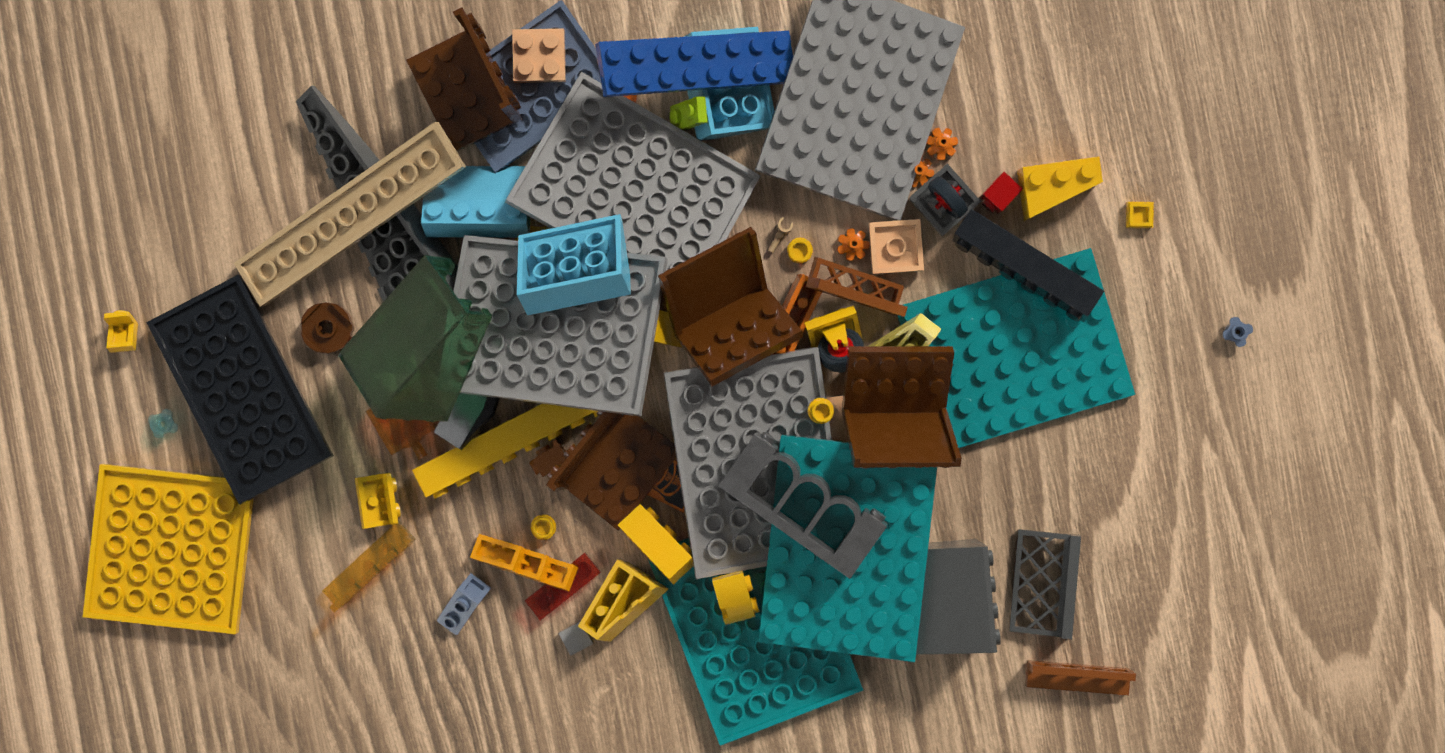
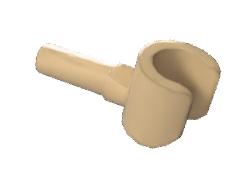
M784 217L779 220L776 226L777 233L768 249L772 253H774L783 236L789 234L793 228V222L789 229L785 230L781 227Z

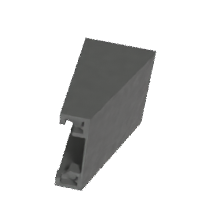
M965 539L929 543L916 654L997 653V645L1001 644L999 629H995L994 619L998 618L997 603H993L992 592H996L995 578L990 576V566L994 564L992 550H988V546L979 540Z

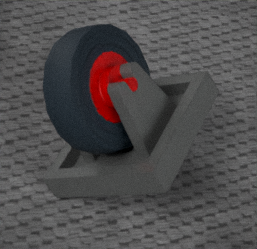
M948 163L908 198L941 236H944L971 209H974L981 203V200Z

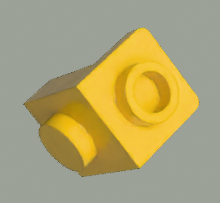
M122 310L105 313L104 320L109 325L106 347L110 353L135 351L138 323L131 313Z

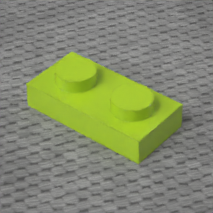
M696 96L670 106L669 119L671 124L685 131L708 123L705 97Z

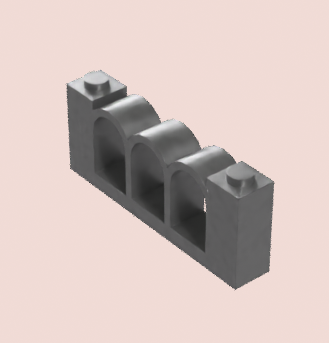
M756 432L719 487L850 579L886 529L887 522L884 521L886 517L874 508L871 511L865 508L861 514L859 505L846 495L831 497L830 487L821 476L816 474L800 476L801 469L798 462L789 454L776 452L778 446L774 444L776 439L766 432L762 434ZM781 460L791 467L793 481L774 508L749 489L769 462ZM813 482L822 489L824 502L806 529H804L780 512V509L799 484ZM844 504L853 511L855 523L838 548L834 550L810 532L831 505Z

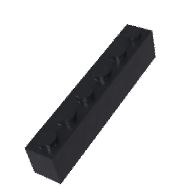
M973 209L969 211L954 233L953 242H955V246L965 253H973L977 256L978 261L986 266H994L1003 277L1008 280L1014 279L1021 283V287L1031 294H1039L1043 297L1044 302L1051 307H1060L1074 321L1078 322L1080 320L1085 322L1105 292Z

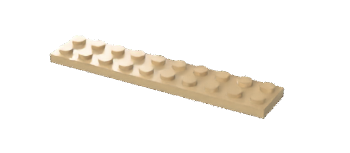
M434 122L237 260L234 265L259 306H266L456 175L466 166L440 123Z

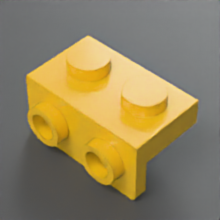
M391 473L355 478L362 529L398 524L401 511L399 504L395 503L394 493L397 492V484Z

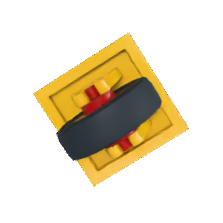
M854 305L840 308L830 314L815 317L810 321L804 322L811 348L818 347L820 361L830 371L846 372L848 346H864Z

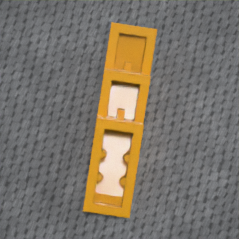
M482 534L478 535L470 555L471 559L565 591H570L578 569L573 564L556 560L547 555L527 550L522 546Z

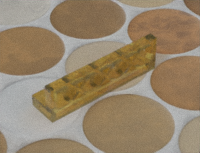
M398 521V524L390 527L322 590L333 603L329 608L334 613L344 607L416 540L400 521Z

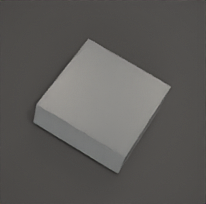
M581 621L559 632L570 656L594 643L591 636L578 627Z

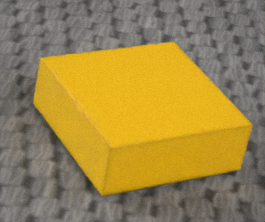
M1126 202V228H1153L1154 202Z

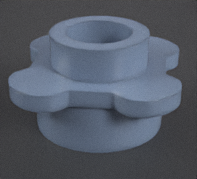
M1233 317L1229 320L1230 324L1227 325L1222 336L1225 340L1235 342L1237 347H1243L1246 345V338L1253 332V327L1251 324H1244L1238 317Z

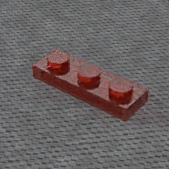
M586 552L571 563L577 566L578 569L570 591L544 584L524 600L540 621L601 573L600 569Z

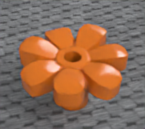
M935 128L932 130L933 137L929 136L926 145L931 146L927 149V153L930 156L937 153L936 158L939 161H943L946 154L952 157L956 152L952 146L958 144L957 137H950L952 130L946 128L943 133L940 128Z
M928 158L923 162L920 161V164L914 168L916 176L912 185L913 188L918 185V182L923 186L928 181L927 178L934 176V170L928 169L932 164Z
M851 228L846 231L847 236L840 235L838 237V242L842 245L837 248L839 254L846 253V260L853 261L855 255L858 259L865 257L863 249H869L870 243L869 241H863L866 237L863 231L855 234V230Z

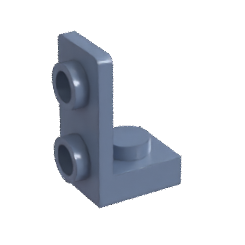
M470 573L456 590L438 617L437 622L455 635H458L491 587Z

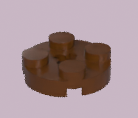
M333 303L315 304L307 309L301 319V336L303 341L310 349L321 353L330 354L342 350L350 342L355 328L350 314L342 306ZM323 322L332 323L333 326L331 328L333 331L331 334L328 332L323 334L321 332L323 330L321 325Z

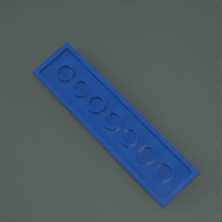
M789 30L603 41L595 44L603 97L784 84L793 58Z

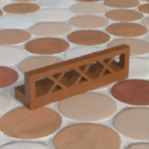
M814 257L806 284L807 288L891 315L905 317L908 307L899 304L904 289L903 285ZM820 265L827 266L831 275L825 280L817 278ZM845 273H848L852 280V284L847 287L842 286L838 277ZM867 280L871 282L874 289L869 294L863 293L860 284ZM888 287L895 289L892 301L885 300L882 295V291Z
M1027 660L1025 686L1029 688L1129 696L1130 681H1136V673L1129 668Z

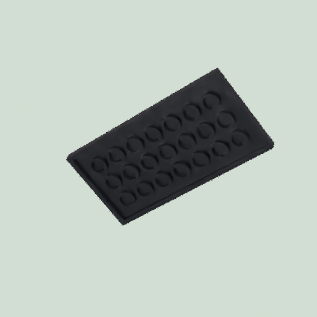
M236 275L146 322L239 505L334 456L242 276Z

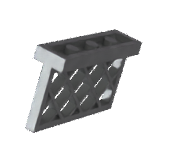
M1018 529L1009 631L1055 636L1072 640L1081 535ZM1023 535L1034 536L1041 545L1029 554L1022 546ZM1039 537H1045L1048 539L1043 542ZM1054 538L1064 539V550L1054 556L1046 544ZM1044 547L1053 559L1043 567H1040L1032 556ZM1023 551L1027 556L1021 560ZM1063 555V562L1061 564L1058 558ZM1030 559L1038 568V571L1026 579L1020 571V566ZM1055 561L1062 569L1060 577L1052 581L1043 570ZM1042 573L1050 585L1038 593L1030 581ZM1021 576L1024 582L1019 585V577ZM1061 580L1060 590H1059L1058 587H1057L1055 584H1057V583ZM1027 584L1036 596L1024 604L1018 597V590ZM1053 587L1059 594V601L1050 607L1042 598V595ZM1039 598L1048 610L1036 619L1027 607ZM1017 601L1022 606L1019 610H1017ZM1057 606H1059V607H1058V616H1057V614L1053 611ZM1024 609L1034 620L1027 627L1015 626L1016 616ZM1051 612L1057 619V629H1045L1039 621ZM1037 624L1040 627V629L1031 627Z

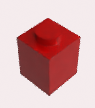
M1002 172L979 196L983 200L981 204L989 212L993 213L995 211L999 214L1023 188L1007 173Z

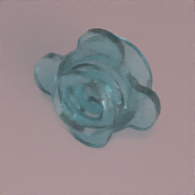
M164 409L160 414H152L148 418V423L156 438H163L164 434L169 432L175 433L178 430V425L174 423L172 418L173 413L169 409Z

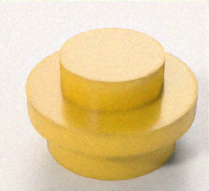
M816 398L810 402L807 412L813 422L824 424L833 417L834 408L829 400Z
M547 514L538 515L531 522V532L537 539L547 540L555 534L556 522Z

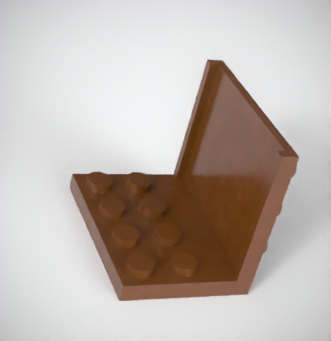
M463 7L453 11V14L465 31L406 60L436 121L440 123L457 152L523 120L518 111L521 109L520 103L509 86L505 85L501 77L503 74L497 62L493 61L489 53L491 50L485 40L486 35L482 27L478 24L472 12L467 14Z
M752 227L658 275L674 335L712 387L803 338L802 330L767 288L757 234Z
M848 346L842 416L854 468H949L961 466L962 457L946 409L954 359L953 346Z
M598 411L597 415L599 418L593 425L589 423L581 432L582 440L577 446L572 444L563 455L566 458L563 464L555 465L549 472L547 478L550 480L546 486L553 491L567 489L619 531L618 524L642 503L675 461V446L673 442L640 416Z

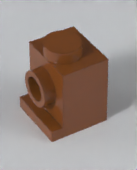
M559 439L552 441L554 447L550 448L548 444L535 452L537 457L532 459L529 464L536 475L540 473L544 477L549 474L555 465H562L566 460L563 456L566 450Z

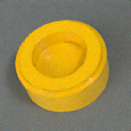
M801 237L793 239L787 247L789 259L798 264L807 262L813 253L811 243Z

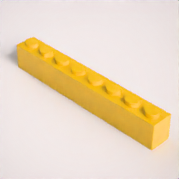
M541 404L472 439L462 450L456 447L412 471L425 497L433 495L436 499L448 493L447 487L456 483L457 487H460L471 481L470 475L478 471L480 475H483L494 469L492 464L500 460L505 464L517 458L515 452L523 448L528 452L540 446L539 440L548 437L550 441L563 434L561 429L569 425L574 429L586 423L584 417L592 413L594 417H597L598 411Z

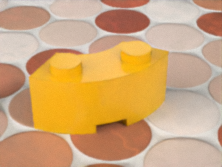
M743 570L712 578L725 625L756 617L755 613L759 612L756 597L750 598L749 591H752L753 587L749 575L744 576Z

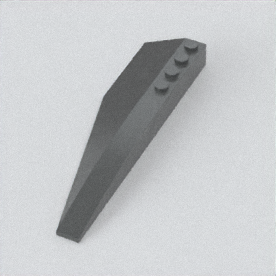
M314 85L310 86L296 101L308 131L314 134L317 152L319 155H323L328 168L325 169L329 179L334 180L337 190L380 161L350 124ZM412 204L361 239L358 246L361 253L365 252L370 263L368 269L371 276H375L380 286L377 290L382 300L437 377L458 265L438 237H426L421 225L422 215L416 206Z

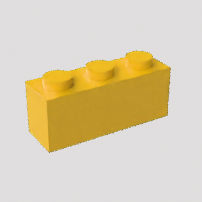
M639 504L618 526L674 585L693 567L691 549L686 543L680 545L674 539L677 535L667 524L662 527L657 522L660 517L652 508L649 507L646 510Z

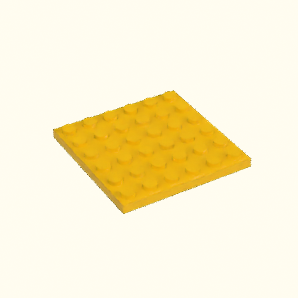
M100 464L83 617L227 634L239 633L253 499L239 505L225 477Z

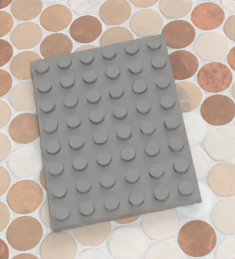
M812 0L755 171L895 221H900L916 176L914 168L920 164L965 27L894 0Z
M581 72L505 203L549 228L620 214L627 253L666 257L668 259L667 271L727 239L761 175L624 96L603 97L601 83Z
M464 235L435 388L449 392L642 416L662 297L658 275L666 271L668 259L661 256L627 253L631 295L527 315L517 297L518 241Z
M818 347L772 354L713 387L698 367L663 372L696 579L767 566L771 523L720 488L719 485L756 432L760 434L766 432L776 439L774 443L778 446L776 452H779L781 435L832 440L829 421L824 424H817L809 418L807 412L812 400L816 398L826 399ZM778 460L769 462L749 489L772 506L774 504Z

